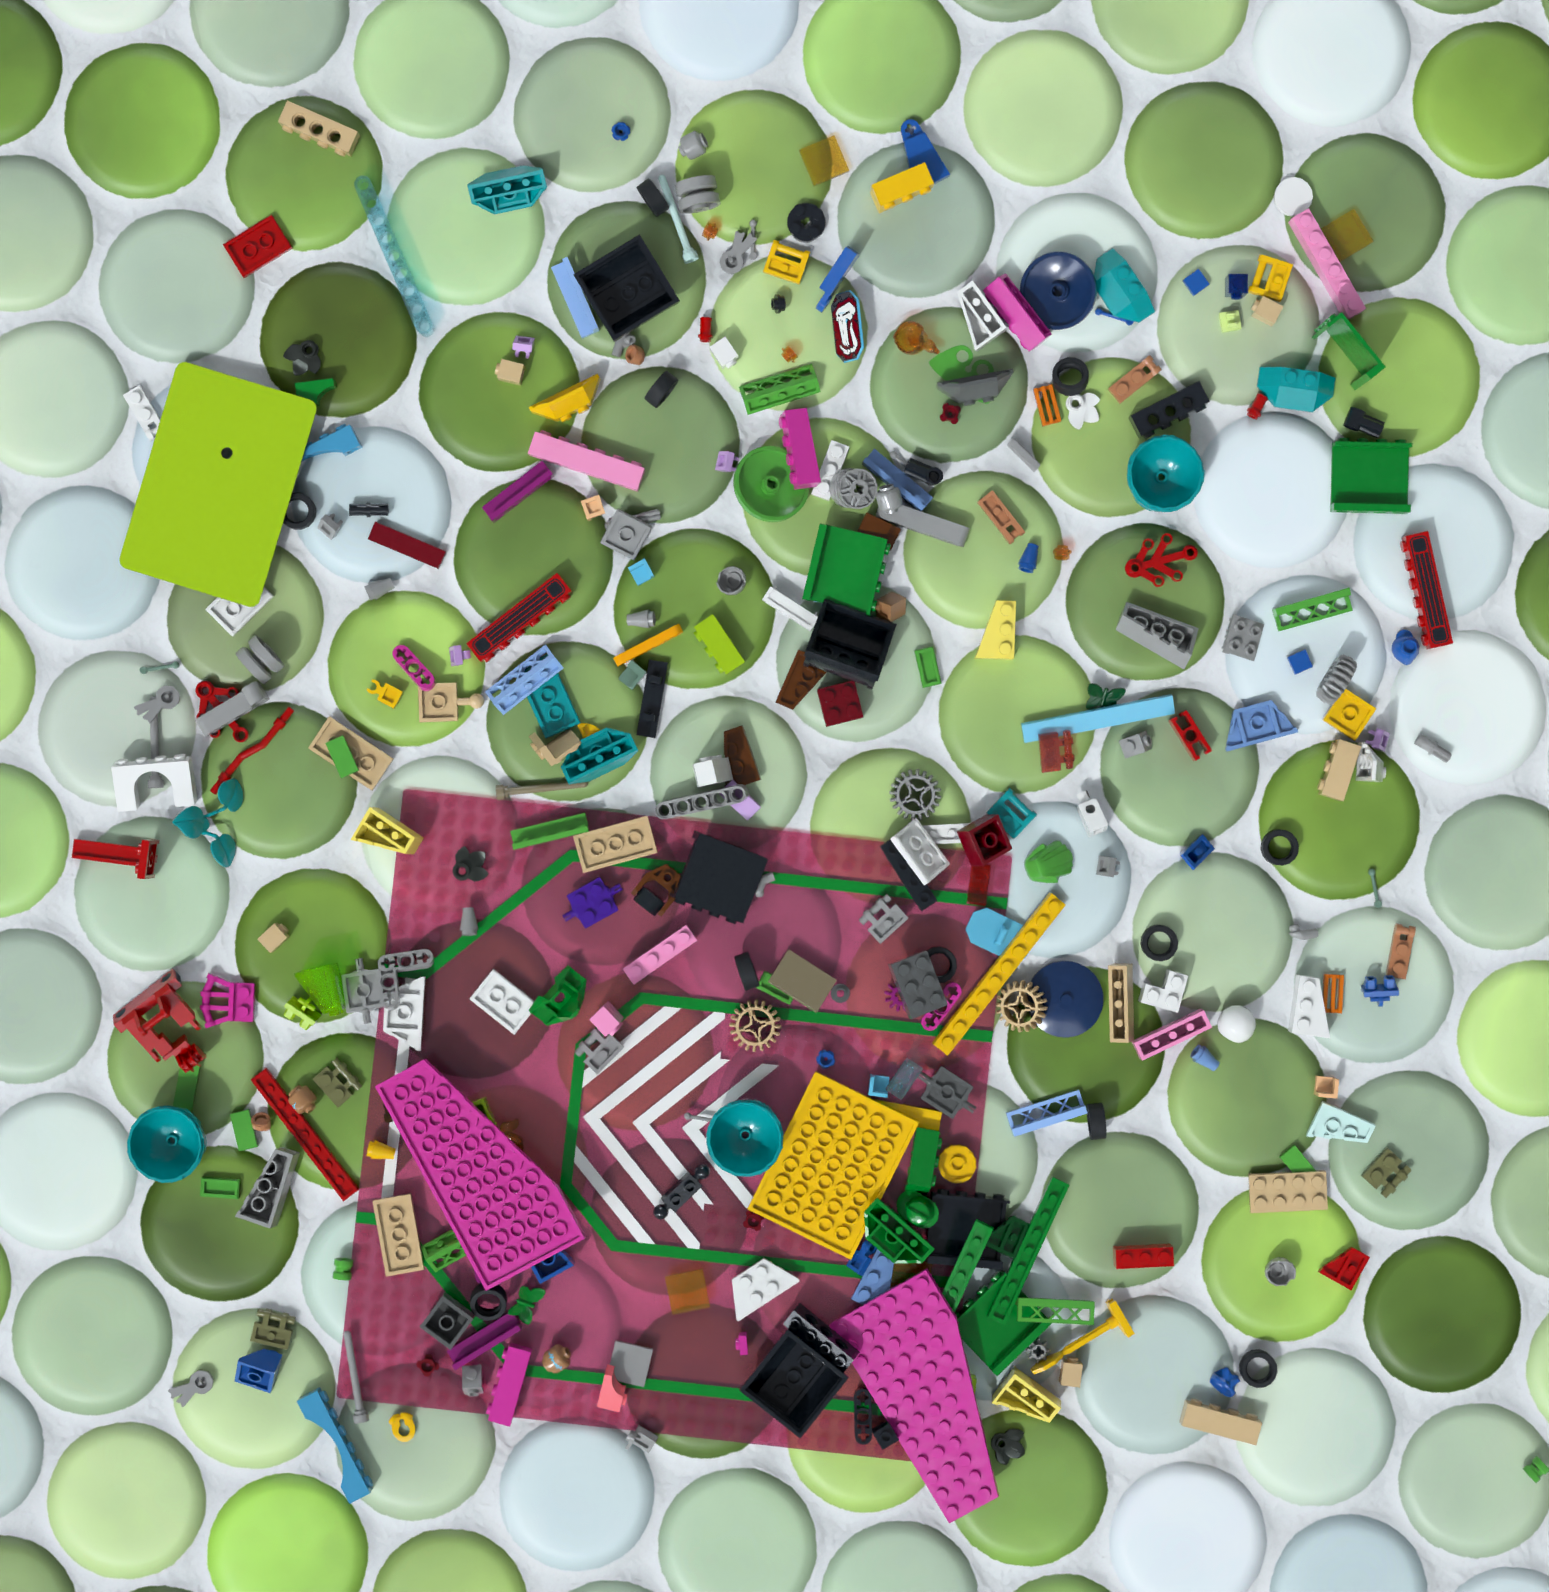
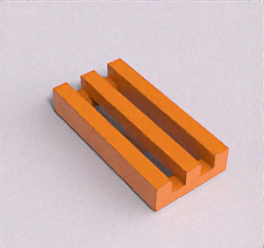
M1052 384L1033 389L1042 427L1061 422ZM1046 390H1049V394L1051 397L1056 419L1054 420L1052 417ZM1038 392H1042L1049 421L1045 420Z
M1324 974L1322 996L1326 1013L1342 1014L1344 975ZM1332 978L1330 1009H1328V979ZM1336 978L1338 979L1337 1009H1335Z

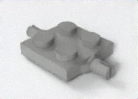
M363 958L355 959L356 971L341 975L346 1013L360 1012L363 1014V1024L372 1023L370 1011L384 1008L381 1002L378 969H364Z

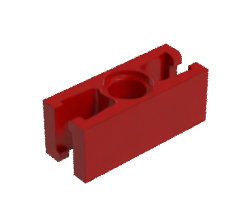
M1184 710L1178 715L1180 717L1184 716L1188 727L1182 730L1176 723V720H1178L1177 716L1171 718L1168 722L1192 760L1197 761L1200 759V756L1196 755L1192 744L1199 742L1204 748L1203 752L1205 755L1211 752L1212 749L1189 712ZM1188 730L1193 731L1195 734L1192 741H1188L1185 737Z

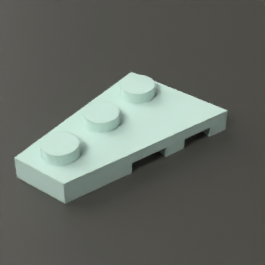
M1322 1101L1306 1136L1368 1143L1376 1125Z

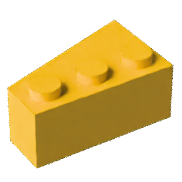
M924 162L872 184L870 194L880 214L894 208L896 205L912 200L913 197L919 194L925 195L931 192L934 182Z

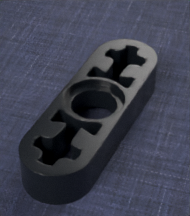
M859 1387L854 1392L855 1439L862 1445L868 1444L872 1439L871 1394L865 1387ZM861 1392L868 1396L864 1399L865 1406H861V1399L857 1398ZM866 1411L869 1415L868 1419L865 1421L859 1420L857 1417L858 1413ZM857 1424H869V1427L865 1426V1433L869 1434V1436H866L864 1440L861 1439V1436H858V1434H861V1426L857 1427Z

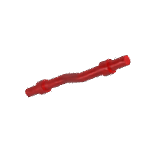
M288 706L281 717H277L273 722V727L261 742L239 753L225 772H221L218 776L219 779L210 791L216 795L219 786L224 781L231 779L230 776L244 759L266 748L278 731L286 726V721L294 713V710Z

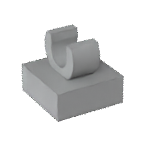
M334 513L330 516L325 514L317 527L331 540L337 536L343 523L342 520L338 523L333 521Z
M1099 856L1096 875L1108 877L1118 875L1119 872L1115 871L1116 864L1120 865V862L1116 861L1117 858Z

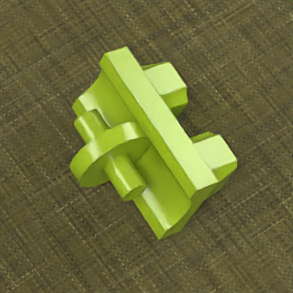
M292 996L284 1006L286 1008L284 1016L289 1020H293L296 1015L302 1020L299 1025L304 1030H308L313 1026L322 1014L315 1011L316 1006L311 1004L313 1001L311 996L307 1000L302 997L297 999Z

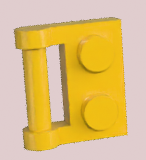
M774 240L763 273L800 285L810 252L806 250L803 252ZM776 251L800 258L801 262L797 263L776 256Z
M1259 255V264L1252 285L1249 286L1247 292L1281 302L1293 264L1266 255ZM1266 264L1272 265L1265 288H1259Z

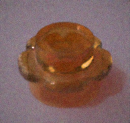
M708 222L702 236L707 238V241L710 238H715L718 228H715L716 223L711 224Z
M789 346L785 349L782 348L783 353L781 355L788 363L790 361L795 363L794 360L798 356Z
M1058 545L1053 550L1056 560H1068L1072 553L1066 545Z

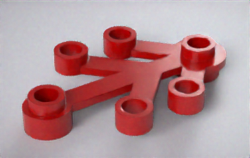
M1165 533L1161 536V542L1152 558L1143 562L1148 550L1154 547V541L1147 538L1142 542V548L1137 557L1130 559L1126 563L1125 572L1129 577L1137 578L1141 576L1152 582L1155 587H1161L1165 582L1164 578L1160 575L1154 576L1145 570L1153 567L1171 577L1172 581L1179 582L1183 578V573L1179 570L1174 571L1164 564L1183 558L1191 561L1197 557V548L1193 545H1187L1180 552L1162 556L1167 545L1173 540L1171 534ZM1164 536H1168L1170 538V541L1168 543H1165L1163 541ZM1146 541L1151 542L1150 548L1145 547ZM1188 549L1193 550L1192 556L1187 555ZM1132 565L1138 566V570L1136 572L1132 571ZM1174 573L1180 574L1179 580L1174 579ZM1156 578H1160L1162 580V583L1160 585H1157L1155 583Z
M209 681L199 682L195 689L196 695L200 698L199 713L196 718L200 717L201 714L207 713L208 701L212 704L213 708L223 703L215 695L232 698L229 692L233 689L236 692L235 695L239 693L238 689L234 687L228 689L216 688ZM204 687L209 689L207 694H204L202 691ZM236 721L228 724L233 730L235 741L246 742L249 739V731L246 728L240 727ZM221 729L218 730V734L216 736H214L213 734H211L210 736L213 738H218L221 735ZM241 731L245 733V737L242 739L239 737Z

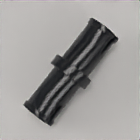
M371 502L366 504H349V516H388V504H371Z

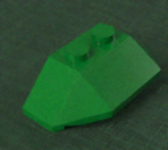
M876 1198L864 1211L865 1238L894 1264L923 1263L935 1249L913 1226L879 1198Z

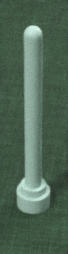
M660 175L658 180L684 249L682 251V258L685 264L694 262L699 259L697 251L690 246L666 177Z

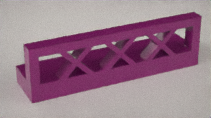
M541 461L485 504L482 509L491 521L495 523L551 480L554 475L545 463Z
M506 1313L454 1345L451 1350L448 1349L447 1353L454 1362L452 1365L454 1370H457L519 1332L523 1325L518 1317Z

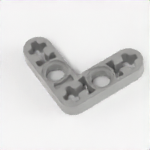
M421 949L387 954L380 957L378 960L381 1002L387 1010H395L400 1005L398 972L431 967L434 964L435 958L430 950ZM424 955L428 956L426 963H424L423 960H417L418 964H415L416 961L414 956H416L417 959H423ZM405 957L411 958V963L408 966L401 964L402 959ZM395 959H397L399 967H396L395 964H390L389 968H385L384 964H386L387 960L390 963H396ZM387 978L394 979V984L391 987L384 986V981ZM388 992H391V996L395 1000L392 1001L391 1005L386 1002L389 1000Z

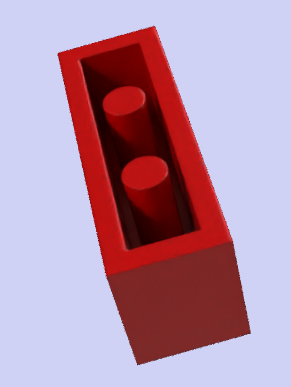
M1170 1243L1113 1246L1114 1266L1116 1269L1174 1266L1173 1246Z

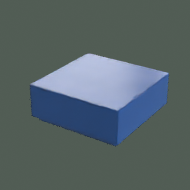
M1199 269L1182 281L1192 296H1195L1210 285Z
M1306 650L1287 657L1294 675L1313 667Z

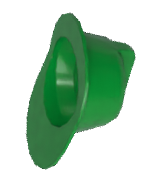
M911 1190L901 1193L897 1199V1211L906 1221L920 1228H930L937 1222L939 1210L931 1199Z

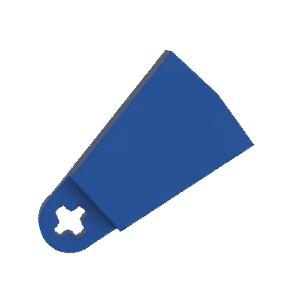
M912 119L903 122L901 135L909 169L925 162L934 184L948 178L950 173L918 122ZM907 125L915 127L912 135L909 132H905Z
M849 246L844 248L819 287L825 291L815 308L821 313L826 309L832 299V295L859 257V253Z

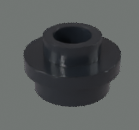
M775 294L774 298L771 299V308L775 310L776 314H780L786 308L785 297L779 294Z

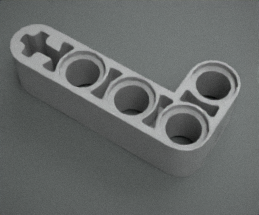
M257 681L250 683L241 689L242 692L198 717L195 721L204 736L207 737L268 701L270 698L261 683Z

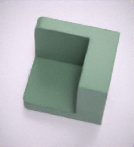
M631 660L627 668L620 675L619 680L631 690H634L647 672Z

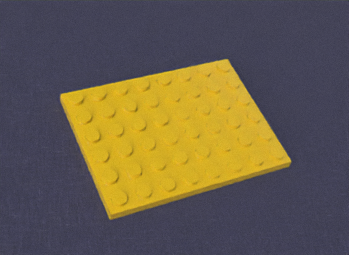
M815 1071L783 1135V1148L777 1161L770 1169L765 1171L747 1209L851 1260L865 1233L864 1211L876 1198L882 1199L919 1121Z

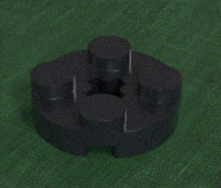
M802 203L796 205L790 211L787 227L794 239L799 242L810 243L823 234L825 217L823 211L816 205ZM805 218H809V221L812 222L807 228L801 223V220H805Z

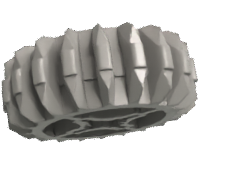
M1344 654L1336 658L1320 682L1316 691V697L1329 705L1335 703L1354 676L1357 662Z
M910 769L908 770L909 776L902 772V780L899 777L895 778L899 782L898 785L891 784L892 787L896 788V791H889V794H895V798H891L890 802H897L892 807L893 809L900 807V810L897 812L898 815L903 811L906 812L904 814L905 819L911 814V820L915 819V815H918V819L922 820L921 814L923 813L928 818V810L933 813L935 812L932 805L939 806V803L934 801L935 798L941 799L940 795H935V792L941 791V788L934 789L938 781L930 782L933 775L925 778L927 771H923L921 776L919 775V769H916L915 775H913ZM910 779H920L927 785L922 788H916ZM905 783L908 788V795L900 800V789ZM910 786L916 792L924 789V791L920 793L919 801L915 798H910L909 800H906L910 797V794H912ZM930 790L931 799L925 807L922 796ZM914 801L920 810L911 811L903 805Z

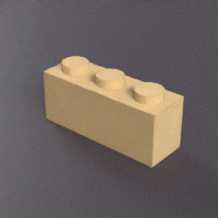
M1336 739L1335 742L1331 743L1329 749L1331 756L1329 761L1326 760L1323 771H1325L1323 779L1319 780L1317 786L1319 795L1344 801L1361 746L1341 739Z

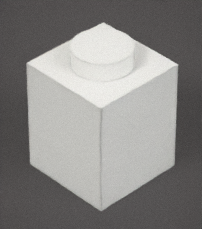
M726 337L709 347L722 369L725 367L729 369L737 363L738 354Z

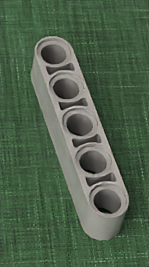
M904 505L899 507L898 512L893 514H887L886 511H881L878 508L875 517L888 523L960 547H964L970 528Z
M737 784L670 799L659 803L655 808V813L660 819H669L737 804L748 798L749 790L745 785ZM736 789L742 790V798H737L735 796ZM717 793L724 795L725 800L723 803L717 800ZM699 797H703L706 800L705 807L699 805ZM681 801L687 803L688 808L686 811L680 808ZM663 805L669 808L668 815L662 812L661 808Z

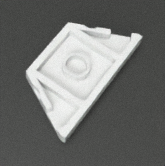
M420 977L399 986L400 1005L398 1008L387 1010L384 1007L383 1031L415 1048L417 1051H421L426 977ZM388 992L389 1000L386 1002L391 1005L392 1001L395 1000L392 998L391 992Z
M766 1258L756 1262L732 1278L736 1320L740 1321L800 1282V1279L783 1268L776 1266Z

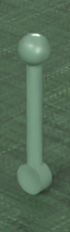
M174 661L172 664L149 668L142 666L140 673L146 674L148 671L166 668L177 669L179 668V663Z
M1371 868L1368 870V874L1371 876L1375 896L1374 906L1380 908L1382 902L1378 897L1374 876L1376 871Z

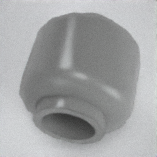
M693 131L681 137V145L678 146L683 157L686 156L693 160L706 153L708 143L703 133L699 134L697 131Z
M894 484L879 487L876 493L879 510L886 511L887 514L898 512V508L903 504L900 489L894 487Z

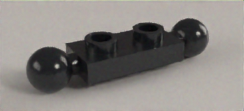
M705 1164L698 1165L695 1168L694 1175L688 1171L661 1197L664 1204L655 1206L653 1210L654 1216L662 1220L668 1216L670 1208L676 1212L702 1187L699 1180L708 1178L710 1175L709 1167Z

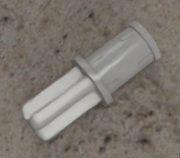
M1419 734L1414 742L1415 745L1427 751L1428 755L1432 754L1445 763L1452 756L1449 751L1439 746L1437 741L1433 742L1422 734Z

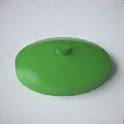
M763 446L750 451L737 465L733 478L734 492L740 505L751 516L766 522H781L791 518L804 506L809 494V488L794 490V486L790 483L789 478L791 473L790 465L788 466L786 463L787 450L780 447Z

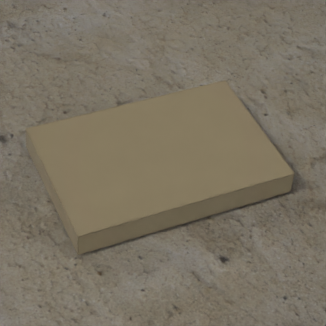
M788 949L768 983L817 1013L837 980Z

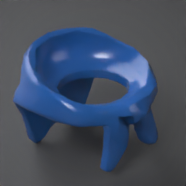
M1228 1367L1212 1373L1210 1383L1216 1390L1227 1397H1233L1236 1394L1235 1386L1240 1382L1239 1376L1231 1374Z

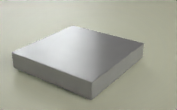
M617 508L600 543L635 560L652 526Z
M616 1340L610 1365L615 1366L614 1373L616 1379L619 1382L644 1387L653 1348Z

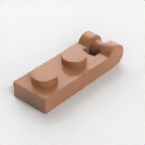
M1151 355L1108 388L1119 404L1162 370L1159 365H1155ZM1147 366L1151 372L1146 374L1143 368Z
M993 490L977 502L1008 544H1012L1016 537L1022 536L1025 533ZM1012 525L1014 530L1009 533L1006 528Z
M1395 924L1385 975H1393L1394 978L1406 980L1416 927H1403L1402 924ZM1400 935H1406V940H1400Z

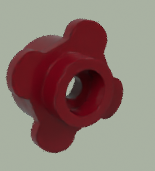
M949 403L943 404V413L940 415V420L956 424L961 408L949 405Z
M747 1210V1217L743 1222V1226L755 1231L761 1230V1221L764 1217Z
M430 1353L426 1354L425 1358L418 1360L416 1363L417 1368H420L426 1377H429L434 1370H438L440 1366L438 1362H435L433 1355Z

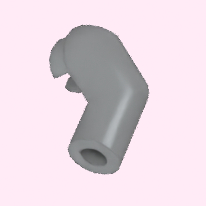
M628 333L615 341L611 355L620 358L623 348L635 343V336Z
M773 872L762 875L755 892L756 897H762L765 885L775 881Z
M1298 924L1289 926L1291 937L1302 940L1318 937L1316 928L1300 930Z

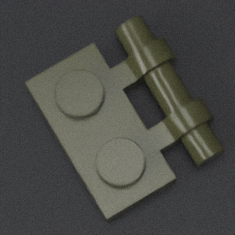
M336 1058L332 1061V1064L336 1067L334 1071L327 1066L313 1080L337 1107H340L353 1095L348 1088L353 1086L358 1091L362 1085L359 1083L358 1077L356 1075L353 1076L346 1068L347 1065ZM339 1073L347 1079L345 1084L338 1078L337 1075Z
M1386 1148L1361 1176L1376 1190L1382 1184L1385 1189L1380 1194L1387 1198L1396 1191L1395 1188L1402 1181L1408 1178L1407 1175L1412 1170L1407 1165L1400 1170L1398 1166L1402 1160L1390 1149ZM1394 1172L1396 1177L1389 1183L1386 1179Z
M258 1308L257 1316L264 1318L263 1322H254L250 1341L288 1350L293 1330L287 1329L286 1325L287 1323L294 1325L296 1317L289 1316V1313L285 1312L280 1314L272 1312V1309L266 1308L264 1310ZM270 1319L280 1321V1325H270Z

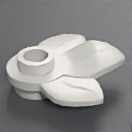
M1086 393L1082 396L1078 394L1067 398L1068 419L1074 428L1079 430L1083 422L1094 423L1099 421V415L1094 406L1100 399L1095 394ZM1072 401H1078L1079 405L1077 407L1072 406Z

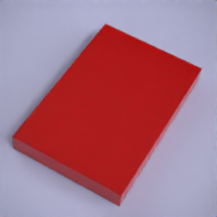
M270 215L223 244L243 278H246L293 249L273 215Z

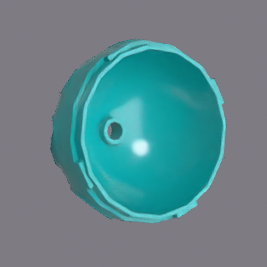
M1160 435L1143 442L1132 452L1127 466V484L1135 501L1146 510L1173 512L1178 511L1194 500L1204 482L1205 470L1200 455L1194 447L1174 435ZM1163 474L1164 480H1159L1158 475Z
M755 1099L736 1100L723 1106L713 1115L707 1128L706 1144L712 1160L722 1170L734 1176L752 1177L767 1171L777 1161L783 1148V1130L778 1117L771 1107ZM742 1132H748L749 1136L747 1138H743L741 1135Z
M168 1105L158 1106L141 1114L131 1126L127 1140V1153L130 1162H132L136 1170L148 1179L161 1183H173L184 1179L196 1169L206 1151L207 1140L201 1122L189 1110ZM170 1137L175 1139L174 1144L170 1143Z

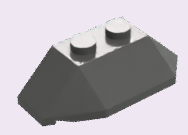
M1013 369L937 382L936 387L958 404L964 403V406L974 405L975 401L983 400V403L992 402L999 395L1014 371Z

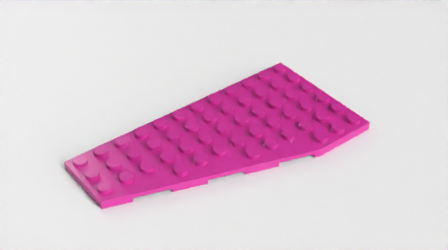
M427 1059L375 1086L486 1291L586 1238L559 1185Z
M928 1269L921 1271L829 1324L830 1328L860 1352L852 1362L853 1366L885 1419L890 1422L899 1437V1442L947 1521L951 1523L996 1499L999 1496L986 1445V1437L977 1407L970 1369L959 1331L958 1319Z

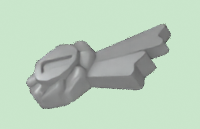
M735 232L732 250L726 251L720 258V265L724 272L731 275L740 272L744 263L742 255L757 241V238L752 237L751 233L743 241L745 233Z
M163 686L156 692L155 699L136 705L134 709L137 710V715L148 711L143 716V719L152 723L162 708L173 709L179 703L180 696L173 686Z
M198 1370L191 1375L189 1383L171 1388L168 1392L171 1393V1399L183 1394L176 1402L181 1403V1406L184 1407L195 1393L205 1394L213 1387L214 1378L208 1371Z

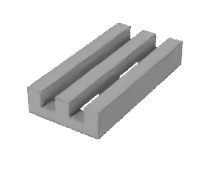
M1015 438L1007 444L1033 472L1040 467V463Z

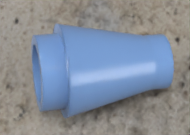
M1197 1045L1191 1052L1190 1057L1193 1058L1194 1062L1212 1071L1218 1068L1220 1062L1216 1060L1205 1046Z

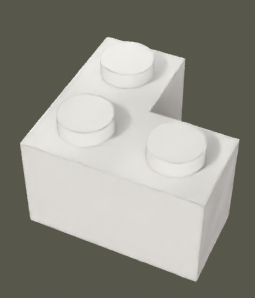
M1167 969L1162 988L1143 983L1138 1001L1178 1013L1188 975Z

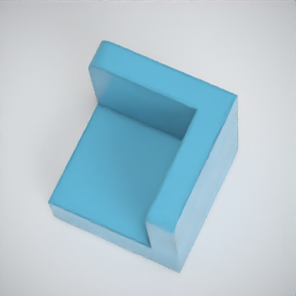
M645 558L628 567L638 586L654 578Z
M870 1074L868 1095L888 1098L889 1076Z

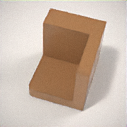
M891 591L877 599V617L893 622L905 615L906 597Z

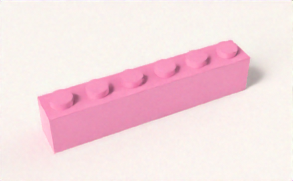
M1308 208L1291 218L1288 222L1339 313L1342 312L1349 320L1363 312L1366 307L1310 209Z
M543 430L540 433H534L528 451L529 456L637 492L639 491L645 473V468L642 467L641 463L636 461L628 463L624 461L623 457L614 454L613 457L607 456L605 451L595 448V451L589 450L587 445L579 442L576 445L571 444L569 439L561 436L558 439L553 438L551 433Z

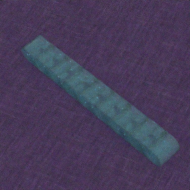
M359 176L354 182L356 192L418 333L423 337H429L434 333V324L375 187L367 176ZM361 183H369L368 188L360 190ZM370 200H376L374 207H367V203ZM377 218H384L383 224L375 225ZM391 235L392 238L390 242L383 243V237ZM392 253H399V258L397 260H390V255ZM406 270V276L398 278L399 271ZM407 288H414L413 295H405ZM421 305V312L414 314V306ZM423 323H429L430 327L427 331L420 330V326Z

